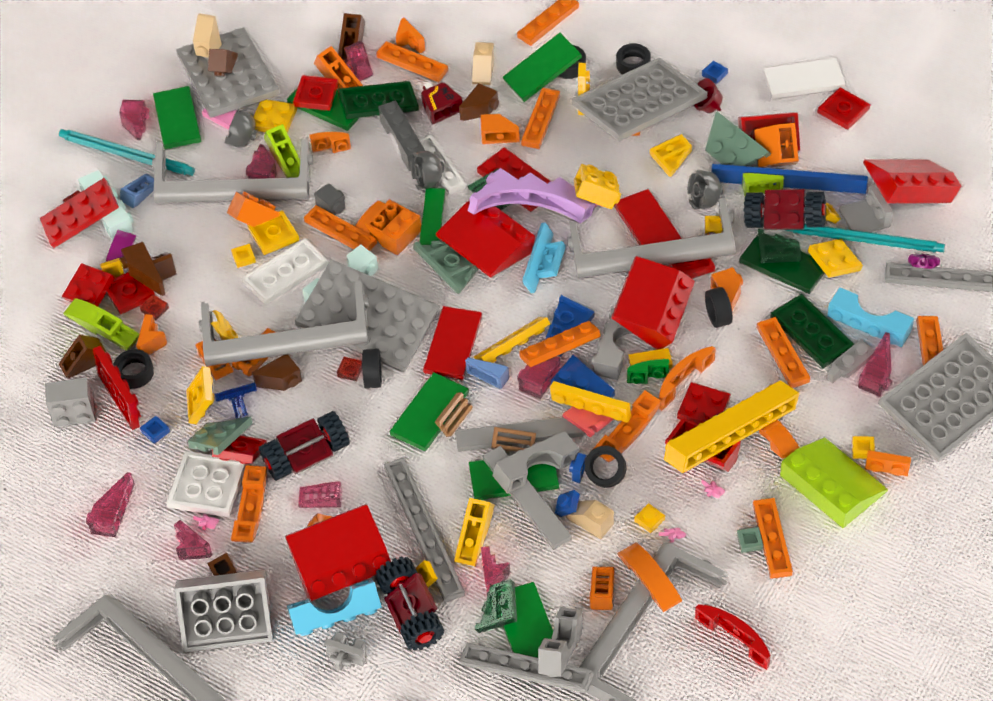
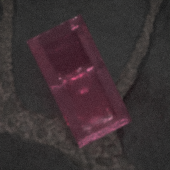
M358 41L345 47L347 59L344 62L358 80L362 81L373 76L364 43Z
M181 520L174 524L175 537L181 543L176 548L178 559H203L212 556L210 544Z
M486 546L481 547V558L486 594L491 596L509 577L510 564H496L495 554H490V547Z

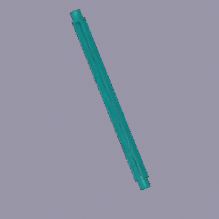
M61 129L59 131V137L65 138L67 141L148 165H152V159L155 158L154 154L72 130ZM166 158V170L182 175H194L195 168Z
M805 224V230H785L794 234L814 235L933 253H944L945 244L937 243V241L826 226L808 228Z

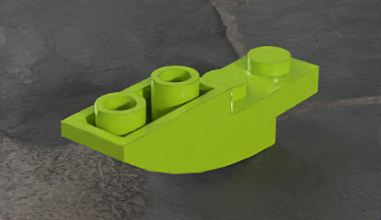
M75 298L63 313L66 317L95 335L100 334L125 351L131 350L138 341V332L123 324V321L113 314L86 301Z

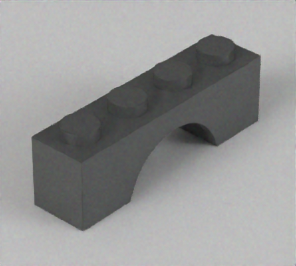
M395 100L378 106L380 122L386 133H392L401 158L410 172V160L415 157L412 154L425 151Z

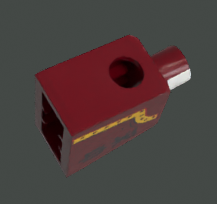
M431 82L424 84V91L421 92L422 105L432 125L459 113V106L463 103L462 97L446 83L442 82L435 86Z

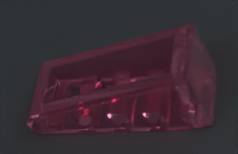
M341 481L300 487L298 507H341L343 490ZM305 494H309V500H305Z

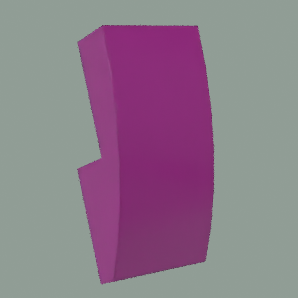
M117 230L106 257V262L121 258V249L134 245L136 235Z

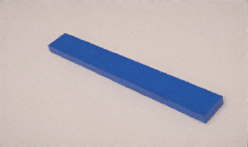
M712 164L711 172L717 175L721 183L742 184L743 173L782 175L784 177L783 188L866 194L868 176L721 164Z

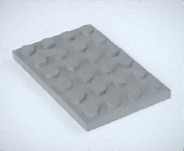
M244 27L220 34L222 45L219 49L238 53L232 73H225V77L214 76L213 72L208 71L209 58L197 56L194 44L176 49L177 55L210 118L280 95L277 84Z
M659 57L572 98V105L615 139L621 141L707 99V92Z
M331 259L297 316L295 325L309 328L355 321L357 319L355 281H359V278H362L365 296L368 295L370 307L366 308L369 342L347 345L346 347L360 353L364 349H379L381 362L405 372L436 317L440 305Z
M965 333L879 399L878 404L939 462L993 419V357L968 333Z

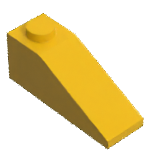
M469 498L454 562L476 567L491 523L494 504Z

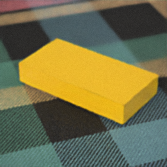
M668 348L628 354L630 366L649 360L669 359V369L673 368Z

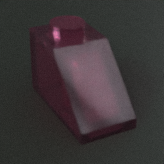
M556 356L533 367L527 365L524 370L521 369L517 376L519 390L541 399L551 385V379L560 370V357Z

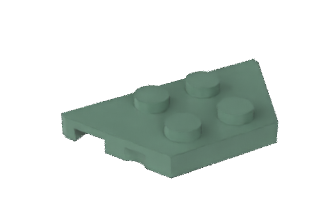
M718 111L715 113L705 151L722 165L751 166L755 164L756 160L771 155L769 151Z
M432 241L431 245H420V242H414L413 249L457 294L461 293L479 269L445 242Z
M247 416L222 422L206 423L188 440L189 448L198 449L203 452L209 451L208 448L213 449V454L219 455L253 424L252 418Z

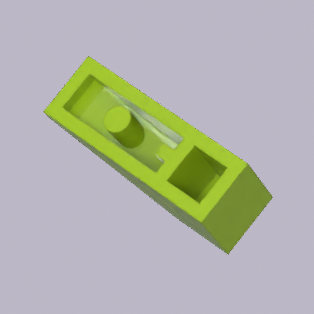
M282 124L267 130L264 140L286 178L299 177L300 158L284 125Z

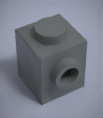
M328 183L314 193L316 205L333 215L339 214L345 209L344 194L341 190L335 189L331 184Z

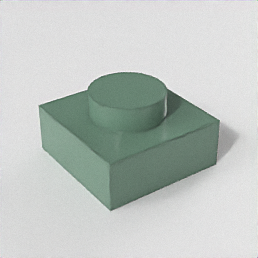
M759 527L737 530L741 553L763 550Z

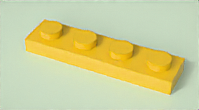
M537 317L474 356V359L494 363L499 355H506L513 351L512 347L517 344H525L532 335L543 333L545 327L550 325L548 318Z
M553 381L550 386L551 398L557 403L574 406L577 409H584L617 421L628 423L631 418V408L628 402Z

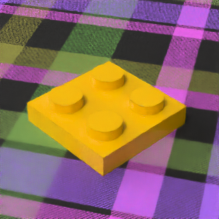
M267 99L260 101L253 116L256 123L255 130L266 132L283 124L288 132L297 107H294L292 103Z
M283 210L279 211V217L253 227L247 224L249 232L263 255L299 241L297 232Z
M842 239L813 244L808 248L810 255L829 278L858 272L862 269V263Z
M202 366L186 390L188 423L197 424L201 417H204L208 407L214 402V393H212L213 377H211L209 367Z

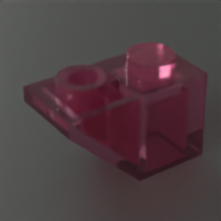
M123 99L119 111L122 126L136 140H141L142 133L146 131L145 121L149 119V108H146L145 100Z
M260 144L257 151H254L252 162L250 165H247L246 176H248V179L276 178L277 176L275 161L263 144Z

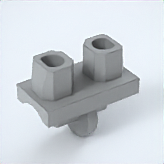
M335 632L331 639L326 638L324 642L326 655L330 656L329 661L335 662V670L341 671L344 666L351 667L352 663L364 666L367 647L364 640L357 638L352 646L346 644L347 636L343 633Z

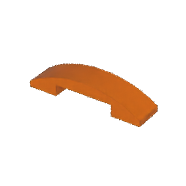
M711 346L700 349L682 359L672 368L660 389L659 400L662 403L659 409L661 411L675 399L676 387L692 371L697 369L702 373L715 361V347Z
M644 390L632 404L629 422L621 421L609 436L605 435L593 449L599 446H610L622 454L651 421L662 403L661 400ZM608 454L600 456L607 462H611L615 459L613 456Z
M245 465L242 480L243 491L237 520L234 521L231 541L253 543L265 494L267 467Z
M635 542L617 553L627 568L632 569L648 589L652 599L662 612L682 602L680 595L669 578L642 546Z

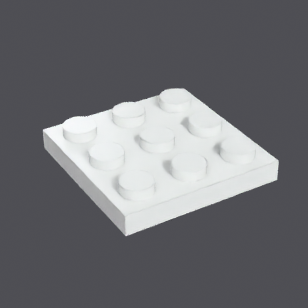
M185 451L166 502L167 507L229 517L244 475L245 465L247 464H241L239 461L234 460L223 461L209 454Z

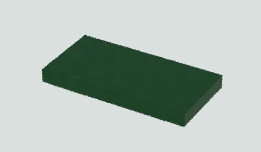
M410 81L338 89V96L346 119L379 116L378 106L395 100L403 113L419 111V105Z
M760 232L739 258V263L807 294L813 291L825 274L811 255Z
M803 294L798 295L770 313V318L776 317L782 329L822 368L833 363V361L854 345Z

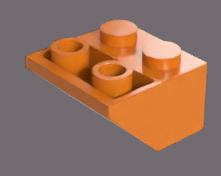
M795 123L773 125L754 130L755 141L771 153L770 156H764L757 160L758 167L787 166L798 163Z
M245 191L242 194L235 193L227 211L236 220L253 227L280 215V212L275 210V205L261 198L259 200L254 195Z
M389 199L365 223V226L383 248L399 255L421 232L420 215Z

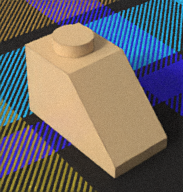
M201 13L197 16L193 37L197 56L209 58V49H219L222 45L216 16Z
M475 42L472 84L491 85L495 60L494 43Z
M597 500L578 501L576 512L566 515L568 520L599 539H602L614 525V511Z

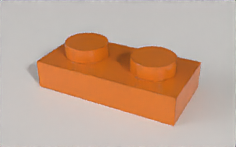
M868 450L865 469L873 472L891 473L897 476H908L911 457Z

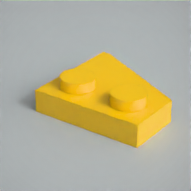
M579 63L578 96L590 90V84H586V82H590V71H586V63ZM578 110V115H584Z
M680 134L651 148L649 154L665 173L671 177L691 153L692 145Z

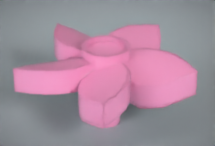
M705 480L701 481L706 487L704 491L708 492V497L712 495L719 499L725 493V490L717 486L715 481H711L710 484Z
M203 514L202 518L193 516L194 520L199 521L198 526H203V530L207 528L215 529L219 522V519L209 517L207 514Z
M664 527V532H659V536H668L670 542L673 543L674 538H684L686 533L681 531L680 528L667 529Z

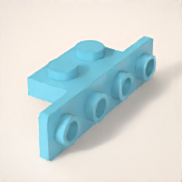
M546 222L540 225L522 280L530 293H535L540 278L557 276L566 248L563 241L551 243L554 234Z

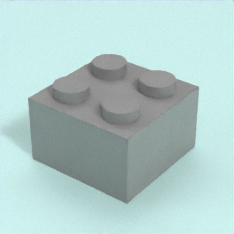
M87 377L45 383L46 405L54 427L95 422V401Z

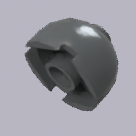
M238 109L228 130L229 135L228 137L226 136L224 143L233 147H244L250 140L254 141L258 132L255 130L256 123L254 118L246 111Z
M414 152L412 155H415V157L410 160L412 179H416L418 184H415L416 188L423 190L436 186L442 177V173H444L443 162H440L439 158L432 152Z
M696 170V173L690 175L687 186V194H691L692 200L688 199L690 205L694 209H708L716 205L718 199L723 194V186L717 175L705 170Z

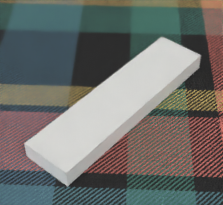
M430 135L420 139L419 141L425 151L434 153L440 162H443L444 173H442L440 183L447 193L451 195L465 189L466 183L433 136Z

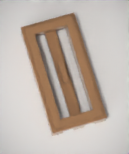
M462 392L456 393L435 421L446 437L453 435L473 408L471 404H468L469 401L463 398ZM460 402V404H459L458 407L455 409V411L452 412V410H453V409L456 407V405ZM449 416L448 420H447V421L445 422V424L443 425L442 423H443V422L446 420V418Z
M494 427L491 448L495 449L501 446L507 451L517 452L518 450H524L526 448L496 444V441L530 445L531 447L535 443L536 433ZM498 432L527 436L531 437V441L497 435Z

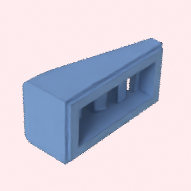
M146 173L121 188L120 200L131 208L138 206L154 191V177Z
M472 358L465 360L468 374L499 389H502L509 380V367Z

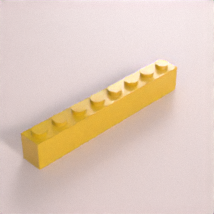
M781 380L773 385H769L764 390L756 392L746 400H742L737 405L726 409V411L713 416L704 423H700L690 431L684 432L681 436L670 440L665 447L664 460L681 473H685L795 410L799 392Z

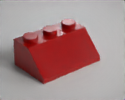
M798 112L738 117L739 129L753 140H755L754 130L795 123L797 149L801 151Z
M682 418L665 440V444L681 436L684 432L697 427L699 424ZM741 441L704 462L729 472L737 461Z

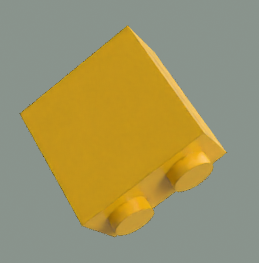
M590 164L580 165L574 178L576 197L612 209L614 204H618L621 193L617 176L610 171L603 172Z

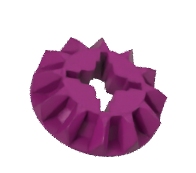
M915 253L909 255L908 263L917 268L932 269L940 265V258L935 255Z

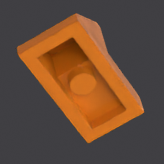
M402 18L396 33V45L404 47L409 44L419 54L424 52V37L405 18Z
M145 314L136 347L138 350L151 355L167 345L165 333L158 331V325L154 322L153 315Z

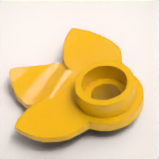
M213 310L212 312L215 314L217 321L211 322V325L217 331L221 340L238 338L237 333L232 329V326L224 318L223 314Z

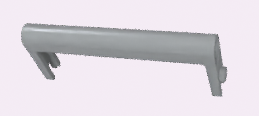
M309 137L301 139L300 175L297 178L165 181L166 150H163V143H160V141L156 142V155L152 159V167L155 170V203L232 201L236 192L242 194L243 191L254 195L259 200L260 198L263 200L309 199L310 165H313V154H310Z
M725 196L718 199L723 233L583 254L576 221L569 220L571 237L567 238L569 249L573 248L578 278L629 271L636 256L663 265L736 254L731 227L733 215L732 212H728Z
M359 278V281H355L357 319L343 323L214 341V331L211 322H213L212 311H209L208 303H205V301L201 302L202 320H199V329L203 336V354L206 366L368 343L369 332L366 308H369L370 304L368 295L365 296L362 278Z
M663 543L653 557L667 577L670 576L675 568H678L719 588L728 583L722 578L728 577L725 571L713 566L709 561L701 560L669 543ZM638 579L580 665L581 668L593 670L594 676L587 694L600 701H637L600 679L653 601L650 592L640 579Z
M112 594L104 595L80 616L71 620L52 640L54 643L59 641L55 647L57 650L62 649L65 651L102 621H106L190 701H226Z

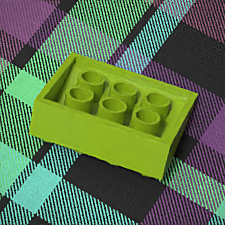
M825 437L796 449L781 463L780 476L842 528L846 527L888 491L883 484Z

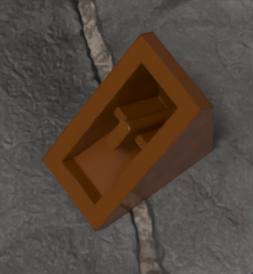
M165 252L151 258L162 280L177 275L171 253Z

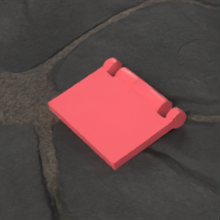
M574 406L562 414V417L585 432L588 437H592L595 432L600 431L614 420L613 418L597 415L584 409H577Z

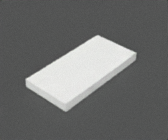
M836 58L768 67L763 70L772 99L838 90L840 87L845 89V81Z
M304 238L242 277V282L267 305L327 267L329 261Z

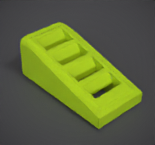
M743 173L742 175L744 196H746V193L762 192L765 194V190H783L784 177L782 175Z

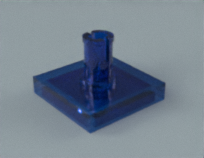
M255 383L215 393L214 399L216 403L227 400L231 401L235 419L241 418L239 407L242 416H248L243 397L255 393L257 388Z

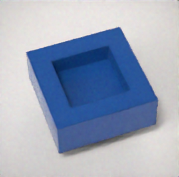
M714 60L702 70V76L706 79L709 78L715 84L728 74V68Z
M154 416L140 427L141 433L153 444L170 433L169 427L157 416Z
M578 453L576 460L571 461L569 472L572 473V482H581L585 471L586 454Z
M572 490L558 495L555 514L563 517L576 512L580 494Z

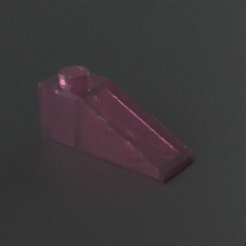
M885 332L861 372L858 388L878 397H881L885 390L888 391L893 382L890 379L892 371L890 333Z
M127 472L93 505L91 512L87 514L86 524L89 526L91 534L116 538L135 486L131 473Z

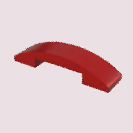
M698 604L695 607V619L711 631L717 626L723 628L749 647V658L766 670L768 669L771 656L768 648L760 636L748 624L735 615L713 606Z

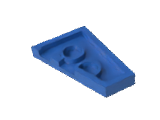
M561 295L546 339L576 327L581 323L591 322L595 317V312Z
M574 355L570 357L551 379V384L553 381L610 398L615 396V390Z

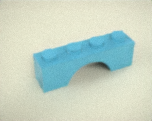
M840 287L828 307L827 317L901 348L913 329V317L896 310L884 316L869 314L860 307L857 294Z
M372 578L351 585L345 602L334 609H320L314 606L309 599L287 605L296 635L300 634L301 636L313 633V629L322 627V629L333 627L335 622L341 620L343 622L356 619L357 615L363 613L364 615L374 614L377 612V609L382 608L376 585Z

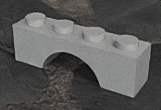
M612 307L609 314L610 321L605 323L604 337L598 341V353H594L591 365L594 366V373L598 376L618 380L624 364V352L614 343L621 336L633 333L611 318L615 309Z
M565 431L553 434L542 442H536L531 447L518 450L507 458L499 459L495 463L493 477L508 494L525 486L528 475L527 469L536 464H547L560 470L570 465L572 460H576L580 448Z
M560 607L555 617L552 639L544 638L538 649V674H544L548 677L562 676L582 635V610Z

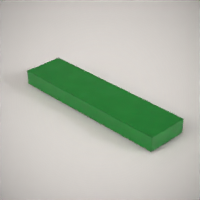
M426 189L420 245H431L432 241H440L436 236V232L442 227L445 189Z

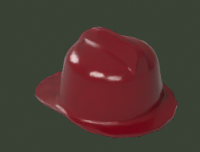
M709 78L699 81L697 85L707 92V99L694 104V107L698 111H704L708 114L716 110L721 111L720 105L723 95L717 86Z

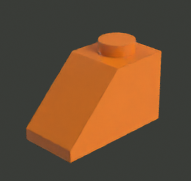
M501 114L481 115L482 144L520 142L519 126Z
M732 267L711 274L710 287L711 289L718 287L725 289L733 312L741 294L743 279Z

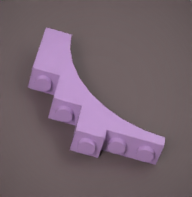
M500 168L488 175L486 179L487 184L480 191L474 192L471 195L468 211L474 215L484 209L497 205L527 204L554 210L581 224L592 216L595 203L576 197L575 187L561 177L547 184L532 173L516 179Z

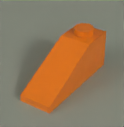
M332 46L317 55L314 65L325 78L338 79V89L363 86Z

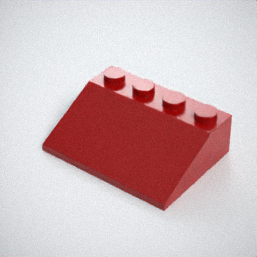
M864 159L863 161L887 204L952 203L962 187L953 172L928 159Z
M469 201L436 232V236L490 278L532 253L535 240L534 234L496 206L484 209L473 215L468 211Z
M636 256L611 318L656 350L663 349L674 341L695 281L678 269Z
M367 504L285 535L304 591L310 601L371 578L377 574L376 571L380 569L381 565H386L385 562L388 560L391 562Z

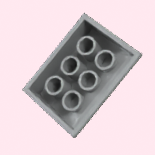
M265 570L176 581L174 590L183 652L273 642Z

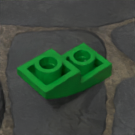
M669 359L649 360L628 367L627 383L648 384V377L666 378L669 373Z

